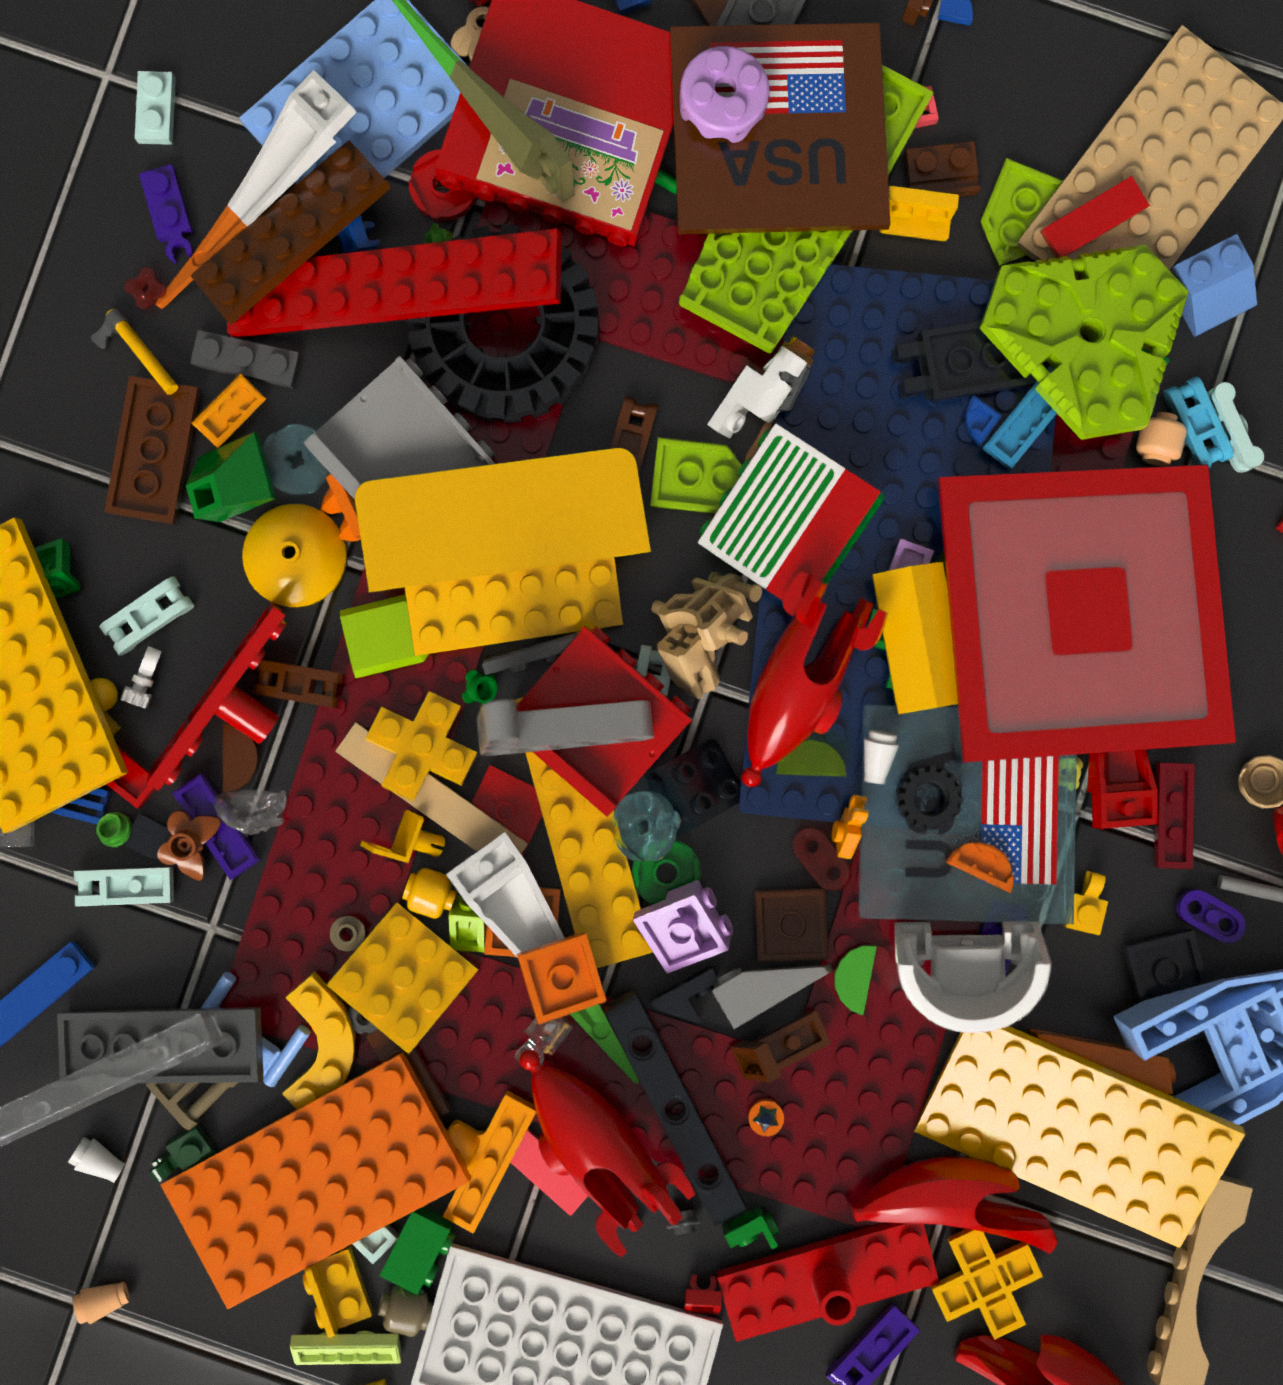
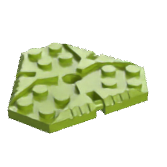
M1145 244L1117 248L1116 250L1109 249L1103 252L1083 253L1077 259L1062 256L1056 259L1049 258L1046 260H1036L1035 262L1029 261L1002 265L997 273L980 330L1024 378L1030 374L1033 375L1039 382L1035 390L1081 440L1143 430L1149 424L1159 386L1167 365L1164 357L1172 349L1173 340L1175 339L1176 330L1189 291ZM1074 273H1079L1081 280H1076ZM1081 335L1086 336L1090 342L1084 340ZM1142 348L1151 351V354L1141 351ZM1047 361L1055 370L1050 373L1043 366L1044 362Z

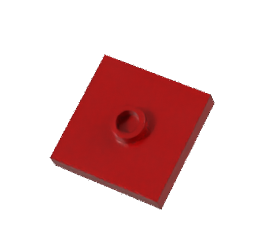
M492 765L489 766L471 803L524 841L530 843L543 817L535 787ZM526 847L525 850L522 852V854H521L522 856L524 855V853H525L527 847Z

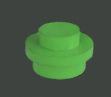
M120 812L104 815L100 818L96 827L100 841L109 847L123 845L129 839L132 831L131 820Z

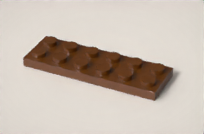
M348 140L190 276L221 315L232 325L390 190L391 187L363 154Z

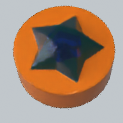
M762 1098L755 1101L749 1108L748 1121L755 1133L761 1136H772L782 1128L784 1114L776 1101Z

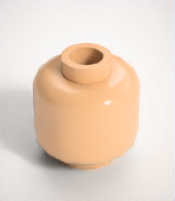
M1158 412L1156 417L1150 418L1148 426L1139 431L1136 450L1138 454L1143 456V462L1165 467L1181 458L1187 429L1185 425L1177 421L1178 417L1176 415Z

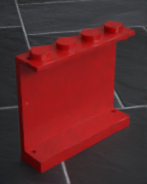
M595 625L590 629L587 626H583L576 638L517 704V712L630 701H650L655 735L652 739L533 752L608 817L681 731L691 723L693 718L688 713L692 709L679 697L675 696L671 700L661 691L665 685L650 672L644 676L634 668L638 662L624 649L617 653L607 644L611 638Z

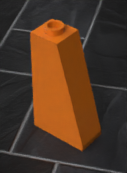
M1030 1029V1035L1165 1094H1173L1172 1083L1176 1081L1175 1068L1173 1063L1169 1062V1058L1160 1053L1144 1061L1123 1045L1041 1029Z

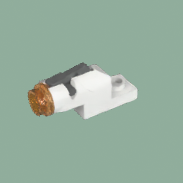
M792 336L789 342H784L777 354L763 367V370H765L763 375H760L746 365L707 425L720 434L731 438L733 433H737L744 425L745 415L748 411L768 423L773 421L780 411H791L810 373L811 365L814 362L811 358L816 351Z

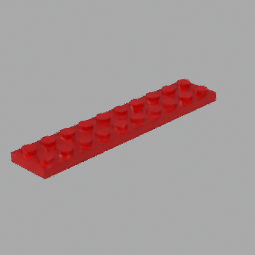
M556 228L310 257L232 325L227 322V333L233 337L559 304L561 303L562 234Z

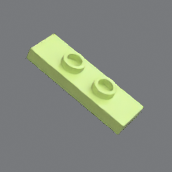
M359 1331L356 1334L336 1333V1335L328 1338L326 1332H323L320 1335H291L290 1350L296 1365L401 1363L402 1349L398 1334H374L370 1331Z

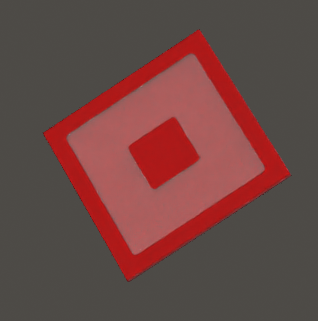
M1208 465L938 478L963 763L1236 743Z

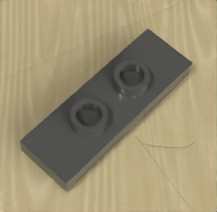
M581 630L554 635L486 655L482 660L485 675L508 668L511 669V672H519L530 668V662L543 658L545 663L556 661Z

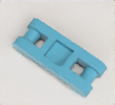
M1198 376L1186 380L1185 385L1181 387L1172 386L1163 391V397L1167 406L1178 417L1177 421L1185 425L1187 429L1185 441L1191 452L1193 465H1208V468H1210L1212 463L1218 460L1225 462L1233 458L1232 446L1205 386ZM1192 398L1196 406L1188 409L1184 400ZM1211 438L1214 445L1213 448L1207 450L1203 441Z

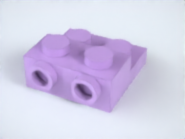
M698 880L667 892L665 900L636 911L633 917V921L666 973L728 951L731 934H733V926L729 917L726 914L720 916L715 908L717 902L710 887L703 888Z

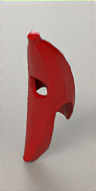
M953 1156L914 1162L890 1173L873 1186L860 1202L851 1203V1211L855 1222L874 1221L960 1227L1020 1240L1048 1254L1052 1253L1058 1243L1053 1228L1043 1214L1017 1206L983 1200L984 1197L990 1194L1017 1191L1020 1189V1185L1013 1171L978 1158Z
M1043 1334L1040 1336L1041 1348L1039 1353L1002 1338L994 1340L992 1336L988 1335L963 1340L954 1352L955 1361L974 1370L997 1385H1124L1094 1355L1078 1345L1055 1335Z

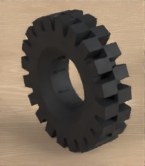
M501 224L499 232H490L489 225L472 229L473 237L471 238L520 233L519 225ZM459 234L449 241L463 240V238ZM561 244V303L537 306L541 313V316L536 317L537 324H541L540 331L535 341L528 343V348L525 351L512 357L504 354V358L493 357L483 353V347L479 346L476 348L468 338L467 330H471L470 322H467L469 313L406 319L410 326V332L407 334L411 350L431 387L434 385L447 399L449 404L465 414L468 411L473 413L476 419L493 422L494 418H501L504 420V423L522 422V417L532 415L535 419L549 413V407L555 403L561 406L573 395V388L577 384L582 385L590 372L589 365L592 359L595 360L599 344L598 331H600L598 305L594 289H591L589 277L580 262L575 263L572 260L571 252Z

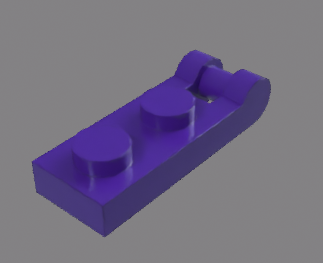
M891 1302L840 1359L835 1360L828 1367L825 1376L833 1384L838 1382L840 1385H871L920 1332L919 1327ZM853 1366L860 1372L854 1378L848 1373Z

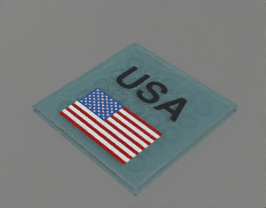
M863 705L861 796L867 797L864 809L868 810L869 814L866 822L861 826L858 917L866 919L972 922L1039 921V923L1074 924L1077 755L963 763L958 707H938L897 714L896 706ZM869 730L886 731L898 735L896 743L899 744V747L886 777L885 784H875L864 780V738H868ZM921 766H937L948 770L950 774L958 779L956 781L962 787L961 795L964 797V802L961 803L960 809L962 810L960 814L954 818L955 821L952 824H948L942 829L923 830L910 825L900 815L895 801L897 799L896 789L901 783L900 780L909 771ZM934 783L922 784L915 793L916 806L925 813L936 812L943 804V792ZM981 842L993 845L1006 855L1011 865L1012 875H1014L1012 892L1008 893L944 861L952 850L965 843Z

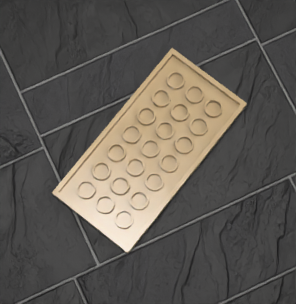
M1182 25L1016 243L1018 245L1017 248L1034 261L1049 258L1056 259L1040 233L1041 230L1132 176L1150 206L1068 255L1070 259H1077L1083 253L1103 252L1109 249L1116 250L1117 248L1145 244L1170 270L1283 120V103ZM1074 273L1076 280H1081L1080 274Z

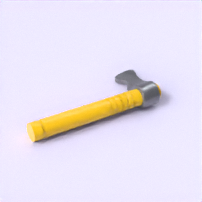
M114 308L106 313L102 327L91 335V340L97 346L104 349L108 345V337H114L115 333H119L166 394L171 395L178 390V385L129 325V319L120 309Z

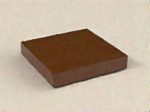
M826 888L755 891L758 962L829 959Z

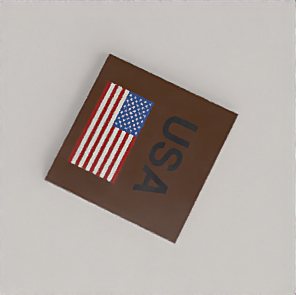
M880 23L670 27L678 234L889 229L891 224ZM732 46L742 49L754 56L767 74L769 100L765 115L762 120L752 127L743 140L732 143L726 138H705L690 120L684 121L680 113V85L684 70L693 58L709 48ZM726 83L719 84L715 88L717 94L722 97H730L735 93L733 87Z

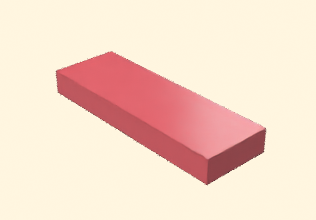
M528 1128L510 1163L571 1216L588 1195L570 1174L560 1176L547 1166L539 1150V1137Z

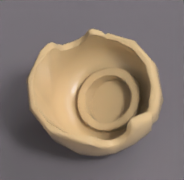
M1272 755L1255 756L1242 766L1238 777V786L1248 803L1262 809L1276 808L1283 804L1282 759Z

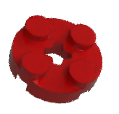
M441 149L430 151L416 161L411 179H409V191L415 206L422 214L438 223L461 218L478 201L473 192L464 189L459 191L450 189L447 193L435 190L439 186L438 180H436L435 165Z

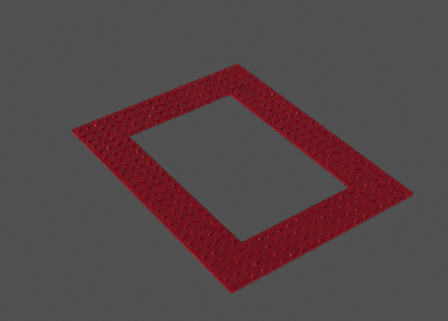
M497 200L485 202L477 228L489 225L490 232H499L501 224L519 225L520 233L529 232L530 229L539 231L557 228L562 234L561 244L571 252L572 260L575 263L580 262L589 277L591 289H594L598 305L599 341L733 384L746 365L760 375H763L765 372L763 367L783 346L784 335L773 352L767 353L679 305V298L688 283L695 263H697L708 234H678V221L646 211L635 247L628 244L627 246H618L609 242L605 236L596 233L585 235L576 231L572 225L563 222L552 224L543 220L539 214L527 211V213L516 212L510 209L506 203ZM537 306L469 313L467 322H470L471 330H467V335L476 348L479 346L483 347V353L504 358V354H508V357H512L525 351L528 348V343H533L537 338L541 324H537L536 317L541 316V313ZM426 380L425 385L428 388H431V385ZM448 401L444 406L452 415L458 412L471 427L468 431L469 435L476 442L482 439L495 454L491 458L493 462L499 464L547 457L564 403L561 406L555 403L549 407V413L535 419L532 415L522 417V422L504 423V420L501 418H494L493 422L476 419L473 413L466 411L464 414L452 407ZM1056 414L1051 472L1122 469L1134 431L1081 440L1064 420ZM364 566L351 608L405 595V588L369 592ZM344 632L342 633L330 669L332 672L344 674L342 684H338L336 697L339 698L338 707L336 709L318 705L230 973L236 977V981L219 1005L220 1008L261 1007L262 1033L286 1041L290 1040L299 1025H304L310 1029L311 1034L303 1046L319 1050L317 1035L304 1017L286 999V996L314 971L328 984L356 951H341L331 942L330 929L337 919L343 916H354L361 920L366 929V939L393 906L401 902L417 851L413 850L409 863L372 853L360 846L361 841L391 849L406 810L424 817L420 830L424 831L428 820L425 814L395 793L383 788L381 783L335 751L355 723L360 724L369 731L381 707L414 722L429 691L461 706L446 737L454 741L466 704L462 699V693L466 690L467 681L465 676L469 670H477L484 646L430 653L425 662L356 679ZM429 771V774L441 781L442 776ZM863 825L861 830L862 836L855 849L828 934L829 959L820 960L819 965L830 964L833 971L813 982L803 1013L804 1015L809 1011L818 1012L831 1044L780 1070L782 1075L780 1078L770 1083L745 1080L730 1048L744 1040L646 1009L739 1189L862 1229L885 1223L874 1221L855 1222L851 1211V1203L860 1202L873 1186L893 1171L904 1166L914 1129L947 1029L920 1013L908 999L902 987L898 973V963H896L894 922H930L931 935H976L992 886L989 883L980 882L979 878L953 866L951 871L944 877H905L906 867L940 868L945 864V854L942 851L906 849V840L942 841L954 850L965 843L981 842L980 836L950 833L939 834V832L929 831L916 833L909 829ZM345 927L342 929L341 935L345 940H351L353 938V931ZM859 945H876L864 1015H860L851 1011L839 999L834 987V971L839 959L849 950L857 948ZM455 950L476 967L478 972L416 1045V1049L442 1092L494 1109H498L507 1091L534 1104L531 1089L532 1072L531 1070H525L519 1063L522 1052L532 1049L539 1054L541 1065L558 1068L595 1088L620 1113L646 1149L651 1160L660 1163L671 1161L679 1166L681 1170L686 1171L640 1080L639 1084L634 1083L570 1014L538 1024L520 967L474 952ZM924 960V964L921 967L931 976V960ZM605 995L606 1002H603L599 1005L602 1011L604 1012L613 1032L615 1033L603 1008V1005L615 1000V998ZM339 997V999L343 1002V1004L349 1011L351 1006L347 1002H345L341 997ZM356 1032L354 1063L369 1068H374L381 1064L366 1038L368 1033L359 1034ZM640 1035L633 1040L632 1045L636 1050L644 1052L651 1048L652 1040L646 1035ZM762 1098L776 1101L784 1114L782 1128L772 1136H761L755 1133L748 1121L749 1108L755 1101ZM677 1099L670 1100L665 1106L666 1111L672 1115L680 1114L685 1108L684 1103ZM536 1112L532 1121L540 1123ZM769 1114L762 1115V1121L768 1122L770 1119ZM704 1164L700 1167L698 1173L702 1177L711 1178L718 1169L713 1164Z

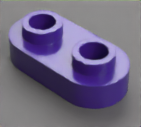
M1196 889L1186 890L1180 894L1176 901L1177 914L1184 922L1217 941L1234 943L1241 939L1245 933L1246 922L1243 915L1204 891ZM1195 900L1198 908L1194 913H1191L1188 908L1189 903ZM1223 918H1226L1228 921V927L1225 930L1219 928V922Z

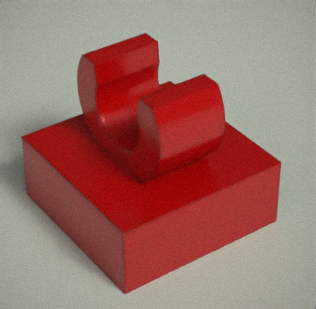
M693 1274L691 1276L690 1290L686 1289L684 1311L697 1314L719 1315L722 1304V1291H716L717 1279L715 1276L711 1275L710 1286L705 1290L697 1286V1275Z

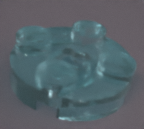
M291 424L285 426L286 428L280 429L277 433L273 432L262 446L272 485L281 492L290 495L315 493L330 474L303 444L316 431L305 425ZM297 451H301L305 462L303 466L299 465L297 469H292V463L287 461L289 455L295 456Z
M639 791L625 796L619 802L613 816V828L618 824L621 840L615 839L617 847L627 858L633 861H659L663 859L675 842L677 829L681 824L680 815L677 811L673 810L670 802L657 792ZM641 820H647L649 824L648 832L644 834L642 833L644 827L641 825Z

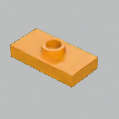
M238 374L191 424L216 448H219L266 398L242 374Z

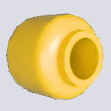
M421 868L417 874H410L403 899L407 900V907L410 911L436 919L442 915L444 909L451 910L457 891L451 889L452 882L446 874L429 868Z

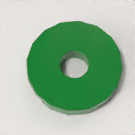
M668 837L655 839L643 846L634 859L632 878L635 888L651 905L666 899L667 892L696 880L700 882V862L692 848L682 841ZM662 863H671L676 868V877L671 882H662L656 876V870Z

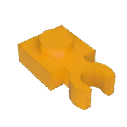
M852 795L848 808L845 807L840 821L836 820L833 824L832 841L836 842L838 857L851 859L862 836L861 826L866 822L869 811L864 809L867 797Z

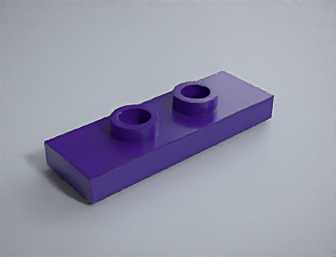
M204 773L199 774L172 792L182 809L192 819L199 815H214L222 818L219 830L205 843L230 880L262 860Z

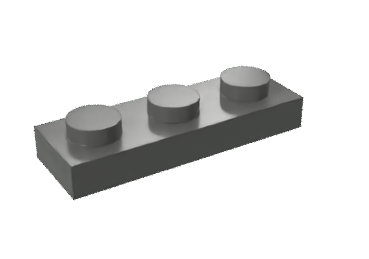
M198 330L190 364L194 367L234 376L242 374L248 379L294 389L301 354L291 350Z

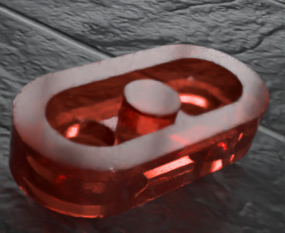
M805 828L797 833L793 840V851L816 882L826 890L839 891L844 889L851 881L852 869L845 858L837 856V848L827 835L815 828ZM812 840L818 842V849L814 853L808 850V844ZM834 867H838L840 870V876L836 880H832L829 874L830 870Z

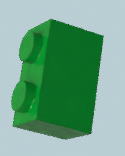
M425 1206L411 1212L380 1276L416 1295L419 1294L423 1284L430 1287L439 1269L438 1266L434 1265V1262L439 1252L446 1255L455 1237L454 1234L450 1233L453 1222Z

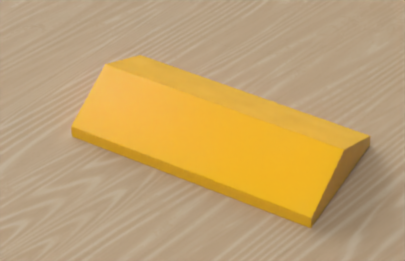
M943 562L908 566L872 574L878 609L888 613L886 625L882 633L897 714L958 704L948 588Z

